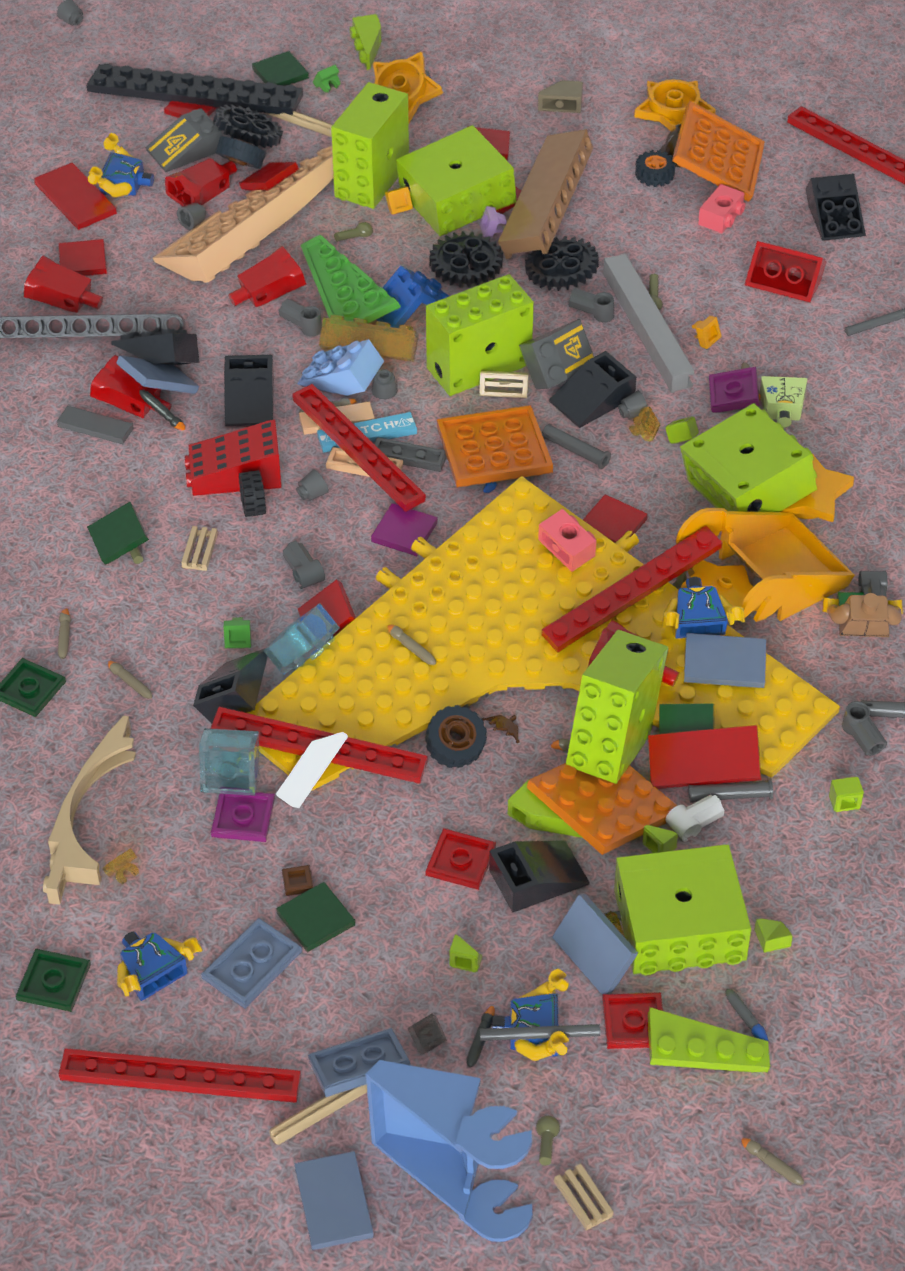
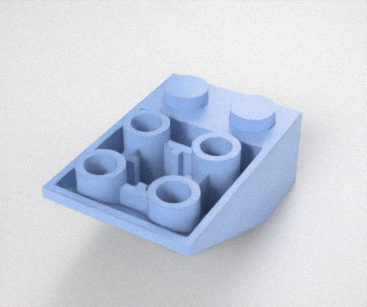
M369 339L361 342L354 341L350 345L343 347L336 346L328 351L321 350L312 357V362L303 370V375L297 384L305 387L313 384L318 390L346 396L364 392L384 360Z

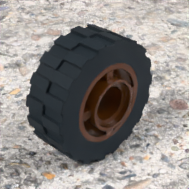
M220 136L215 151L217 155L229 161L255 169H261L266 155V151L248 142L226 136Z
M455 705L454 707L447 706L443 710L440 709L431 718L425 736L426 748L431 753L430 756L436 759L439 764L446 765L448 768H461L464 765L472 764L474 760L476 761L479 758L487 740V730L484 727V721L478 717L475 711L473 712L467 707H460V705ZM456 733L461 736L462 740H454L450 734Z

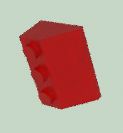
M757 241L745 286L811 303L821 282L827 261L822 257Z

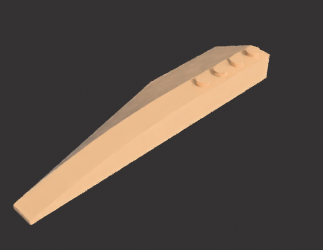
M332 146L318 151L317 157L300 162L301 167L298 171L270 190L251 191L246 194L247 199L239 202L234 201L229 204L228 208L230 210L224 213L217 211L153 257L154 262L191 281H203V283L212 281L218 272L228 269L231 266L230 263L234 260L243 258L246 251L259 246L261 240L300 211L334 178Z

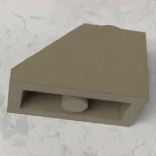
M561 80L543 89L538 94V111L581 113L583 81Z

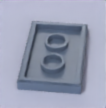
M121 355L116 362L117 365L143 387L196 394L199 389V385L174 365L153 364L144 359Z
M686 633L684 682L764 688L766 639Z
M586 894L578 895L552 936L602 995L613 993L638 955L634 947Z
M258 918L201 974V978L246 1009L302 952V947Z
M392 1028L308 1054L309 1063L326 1097L366 1085V1073L379 1060L411 1065Z
M355 1151L294 1163L312 1250L374 1238Z

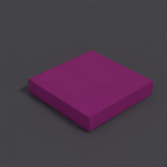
M756 367L709 375L712 413L743 409L753 403L756 406H760Z
M392 503L371 535V542L418 556L416 552L411 550L413 542L415 540L418 541V537H423L427 541L438 523V517L413 509L405 512L399 505Z
M220 789L211 837L266 842L275 794Z

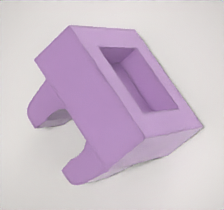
M486 206L480 221L483 238L488 236L493 238L494 233L503 232L502 225L498 224L507 223L505 215L497 213L495 207Z

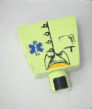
M761 376L760 393L763 409L769 414L771 419H776L783 428L789 427L792 423L791 420H800L807 378Z

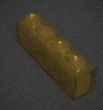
M331 315L330 318L323 317L319 346L323 349L332 350L336 346L343 347L350 345L354 341L361 342L369 339L383 358L415 361L419 334L413 331L411 326L399 325V328H393L386 322H376V325L367 324V320L354 318L352 322L345 321V317Z

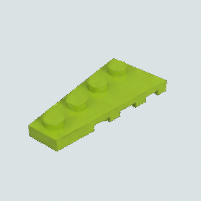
M649 1008L650 1065L743 1072L769 1071L768 1041Z

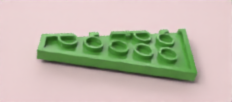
M318 235L301 244L306 261L338 338L401 307L395 298L390 297L382 287L380 288L375 284L373 279L355 264H352L344 254L339 253L322 235Z

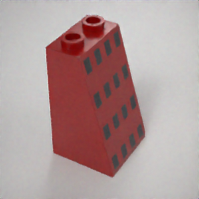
M269 420L188 445L189 455H184L185 468L190 470V472L186 473L187 487H192L193 496L240 492L239 473L258 470L262 477L264 490L282 488L275 420Z

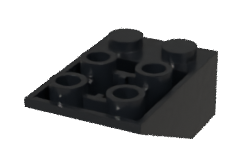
M845 174L811 178L805 190L808 206L821 240L827 241L866 236L855 175Z
M164 329L161 330V333L142 332L139 336H134V334L121 335L120 340L111 341L112 345L153 364L185 365L199 363L197 334H187V330Z
M604 351L587 360L549 399V402L576 426L581 428L617 408L621 404L622 399L636 392L637 376L607 351Z
M273 354L225 356V426H253L273 420Z
M264 648L223 664L198 685L193 706L211 724L219 707L244 713L254 711L269 649Z
M565 840L514 841L489 850V871L512 913L590 885L588 878Z

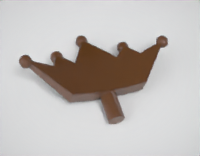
M502 715L482 718L483 721H489L490 725L496 724L493 728L494 731H507L506 736L511 735L515 738L516 743L520 742L518 740V726L513 723L517 719L515 715L509 719Z

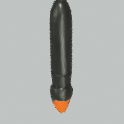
M140 390L141 398L164 419L170 422L173 428L185 430V425L179 417H176L148 391Z
M490 1006L481 1017V1023L468 1052L466 1061L468 1067H473L480 1057L485 1041H480V1029H490L493 1024V1016H495L494 1006Z

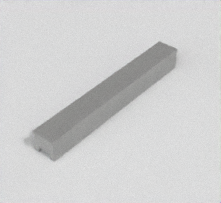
M627 255L605 257L603 275L670 392L674 393L675 391L693 387L688 376L694 374V369Z

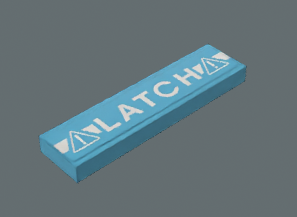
M411 412L353 423L373 443L377 437L394 439L417 434V427ZM323 430L317 431V437L323 453L330 452L333 447L340 448Z

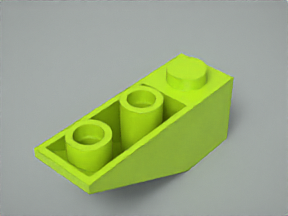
M377 14L353 17V26L349 28L351 39H354L355 49L359 51L361 64L365 63L367 70L371 69L382 42L381 24Z
M529 779L508 799V815L527 828L581 837L527 789Z

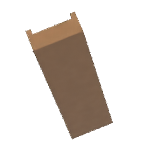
M587 129L548 135L498 241L506 259H510L513 253L541 250L543 254H547L594 148ZM542 234H544L545 243H543Z

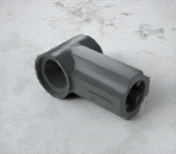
M574 288L568 300L569 307L593 314L594 318L599 322L606 323L614 319V297L612 294L600 292L595 295Z
M288 298L282 302L279 309L280 317L299 326L302 329V333L306 336L314 337L322 332L319 308L315 306L305 307Z
M297 541L288 543L287 547L283 550V557L291 567L296 583H300L301 586L299 588L303 589L324 581L325 573L318 559L313 560L303 543H298Z
M859 571L858 586H861V591L859 592H863V595L874 593L877 596L887 597L888 579L886 571Z
M851 702L846 707L842 721L843 730L854 737L865 755L873 756L880 753L886 748L887 741L869 717V707L863 702Z

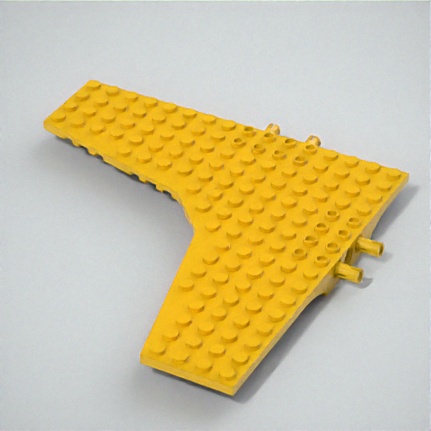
M521 476L437 549L424 540L423 537H418V541L415 540L413 542L411 550L423 557L424 560L402 579L387 567H383L382 570L384 572L380 570L376 575V580L389 590L256 704L255 710L248 712V714L333 734L344 732L350 738L384 746H391L393 744L397 746L426 730L431 718L440 709L443 710L447 706L454 707L455 705L463 707L468 704L470 706L477 702L479 697L487 693L490 695L496 691L507 690V687H524L525 690L545 689V686H562V689L573 688L579 691L582 674L588 668L591 654L603 629L612 620L639 637L668 646L665 666L680 672L673 687L661 682L653 725L659 728V704L713 703L714 729L757 725L761 774L772 778L831 721L839 713L840 706L767 653L764 688L684 682L686 638L675 639L674 626L662 628L663 613L670 600L677 597L679 590L669 582L557 653L542 636V629L643 566V563L628 553L639 543V539L635 533L629 537L632 531H627L616 543L612 542ZM561 509L574 516L579 525L586 531H590L596 538L595 557L573 572L538 540L539 524ZM395 625L400 627L405 634L434 656L436 664L429 665L421 660L399 640L394 639L389 633L387 626ZM727 625L725 635H720L744 637L729 625ZM251 744L288 776L302 757ZM330 763L312 790L338 778L340 773L350 767Z

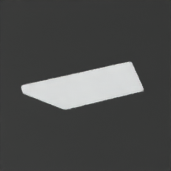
M341 732L312 741L276 795L290 806L300 808L348 735Z

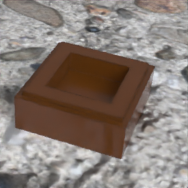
M310 865L282 869L286 896L303 894L313 888Z

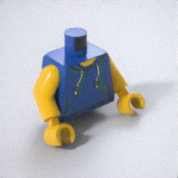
M110 133L103 145L105 149L114 150L115 152H110L102 170L96 166L91 168L89 171L90 175L88 176L89 183H99L100 192L103 195H111L115 198L125 195H136L140 185L152 187L154 174L144 172L143 161L130 155L122 146L119 147L117 145L119 141L118 136Z
M690 577L686 580L687 588L679 589L677 597L671 599L665 609L662 628L674 626L675 639L686 638V633L725 635L728 620L729 625H733L736 620L745 622L744 608L740 606L733 607L722 595H718L715 587H702L699 577Z
M130 932L122 939V944L126 948L120 953L121 963L117 966V985L123 990L125 997L129 996V992L135 990L139 1000L143 1001L188 974L185 957L191 961L194 959L193 954L202 952L203 949L197 938L194 937L181 943L166 937L162 938L157 933H150L141 939L136 932Z
M555 969L549 974L548 981L519 998L511 1000L510 1016H493V1028L558 1026V994L555 993V989L561 992L568 989L569 984L563 979L567 974L561 969ZM557 1031L550 1038L510 1040V1049L517 1050L518 1053L532 1061H538L549 1056L565 1055L567 1047L563 1043L569 1042V1038L562 1031Z

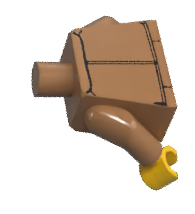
M874 593L849 596L845 604L839 607V599L824 597L822 612H827L832 621L839 624L840 636L889 637V624L893 626L898 625L903 614L902 599L887 600L886 596H877Z

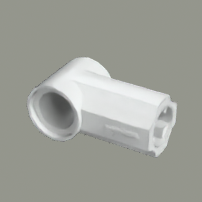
M709 795L688 807L684 805L676 806L667 814L666 823L678 834L682 841L686 842L690 836H697L702 827L723 817L725 810L716 795Z

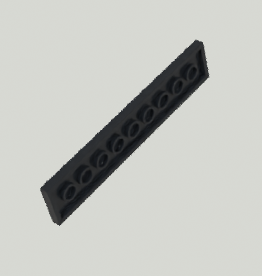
M107 63L99 64L86 84L87 92L169 102L176 101L213 107H224V105L230 107L234 105L235 107L241 106L243 109L248 107L251 111L257 110L262 113L278 115L285 113L292 116L293 111H296L303 97V88L294 85L282 86L275 85L274 83H256L252 80L239 81L233 78H214L210 75L196 76L191 73L179 74L172 71H153L150 68L136 69L130 66H112Z

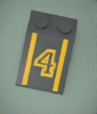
M200 108L179 117L145 148L165 172H169L216 154L215 151L220 136H222V131L218 130L217 126H214L215 123Z
M580 319L519 345L536 389H549L570 379L587 360L594 357Z

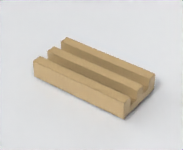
M480 372L479 396L527 398L528 373ZM485 378L523 380V382L485 380ZM485 386L523 388V391L485 389Z
M192 526L181 562L182 568L207 571L218 535L216 528L208 531L207 527H202V530H198L197 526ZM199 536L192 563H189L196 537ZM209 537L202 564H198L205 538Z
M582 1164L575 1166L573 1171L571 1169L565 1171L563 1176L559 1174L554 1177V1183L586 1231L613 1217V1210ZM577 1176H579L587 1190L590 1192V1194L602 1210L603 1214H600V1212L597 1210V1208L595 1207V1205L593 1204V1202L591 1201V1199L589 1198V1196L577 1180ZM569 1181L593 1216V1219L590 1220L566 1185V1182Z

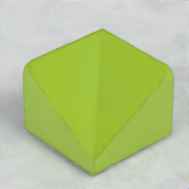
M693 416L674 420L665 427L669 442L672 444L691 440L699 434L697 423Z
M858 777L831 780L829 798L834 811L841 812L861 808L864 791Z
M650 825L644 827L643 845L652 853L674 851L677 848L678 834L676 832Z
M756 919L754 930L764 953L791 947L793 936L783 922Z
M454 935L450 947V966L470 972H478L482 955L461 937Z

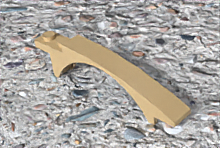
M123 716L107 733L83 765L62 803L48 840L51 853V872L49 876H45L43 892L47 893L50 904L60 905L66 882L100 885L102 878L99 873V863L91 858L77 842L73 833V821L77 807L87 790L104 774L135 759L136 752L126 751L132 748L134 744V738H130L129 716Z

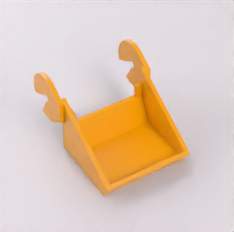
M704 508L691 515L683 523L676 537V544H678L704 526H707L716 536L721 532L722 548L719 550V559L722 561L735 554L761 580L749 591L741 606L744 608V616L746 618L761 604L753 618L755 622L766 619L777 610V619L782 621L823 600L824 597L827 598L847 588L855 576L793 513L727 511L725 508Z

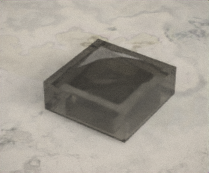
M433 1013L408 1028L413 1042L421 1055L447 1041L441 1025Z

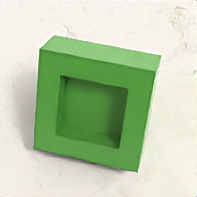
M336 65L330 66L317 72L312 82L315 87H320L327 93L331 90L329 84H332L335 88L340 86L339 70Z
M232 617V620L224 621L225 648H251L250 620H243V617Z

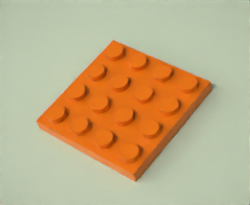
M690 101L685 108L672 161L680 167H684L697 174L699 177L714 183L716 186L722 184L744 192V200L749 202L754 194L765 141Z
M531 405L437 419L438 432L456 487L518 479L521 476L529 477L553 473V463Z
M564 763L529 779L527 789L602 855L642 836L646 825L660 827L666 824L667 814L677 806L660 790L653 787L631 765H629L617 784L576 770V768Z

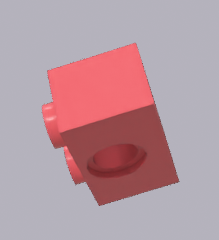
M720 184L700 207L698 225L719 233H723L727 227L731 228L736 216L742 215L746 205L744 203V192Z
M561 509L539 524L538 540L571 572L595 557L596 538L590 531H586L580 526L577 519L569 515L565 510Z

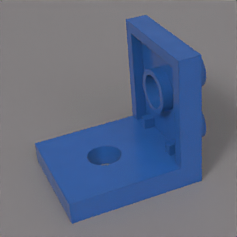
M400 265L382 288L390 297L395 298L401 307L376 319V321L388 336L393 337L421 303L428 305L447 298L449 295L441 290L442 285L434 278L429 280L420 271L413 272Z

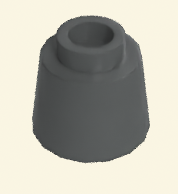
M64 0L57 9L58 18L70 25H79L83 21V12L74 0Z
M193 203L179 207L177 210L179 223L189 231L205 220L206 210L201 204Z
M380 370L373 378L371 391L376 398L385 400L397 394L398 389L395 376L389 370Z
M639 390L622 399L621 404L618 405L622 418L627 417L631 420L649 415L648 405Z
M315 469L298 482L299 487L296 488L301 499H308L309 501L329 492L325 480Z

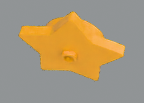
M418 52L408 59H398L389 63L373 62L375 84L408 93L409 123L420 104L443 94L441 86L426 75L425 60L422 52Z
M675 79L659 83L647 81L646 90L648 98L635 109L634 117L660 122L672 131L676 129V125L682 124L685 108L690 101L713 114L716 113V109L700 98L698 81L686 82Z
M813 455L814 460L812 463L813 469L817 474L815 479L817 490L781 512L793 513L800 519L820 518L834 522L835 499L854 485V477L825 469Z
M703 560L687 570L689 578L699 577L702 587H715L718 595H722L733 607H741L743 600L753 588L743 565L717 566ZM686 581L682 583L681 588H687ZM761 604L754 611H758Z

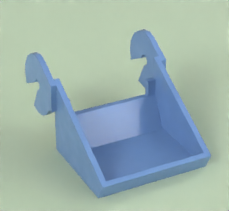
M379 1060L366 1073L372 1144L459 1215V1219L481 1237L491 1242H506L519 1237L527 1230L532 1220L533 1204L507 1209L502 1214L493 1212L495 1207H500L518 1188V1184L508 1180H491L480 1184L472 1190L479 1164L489 1169H505L518 1164L527 1156L532 1146V1130L504 1136L499 1141L491 1138L492 1135L499 1134L517 1115V1110L506 1106H489L476 1111L472 1115L481 1078Z

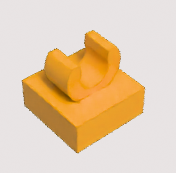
M404 186L385 192L389 212L392 215L413 209L408 187Z
M709 316L704 321L698 320L692 325V328L696 329L697 332L694 337L699 340L700 346L708 349L722 337L717 317Z

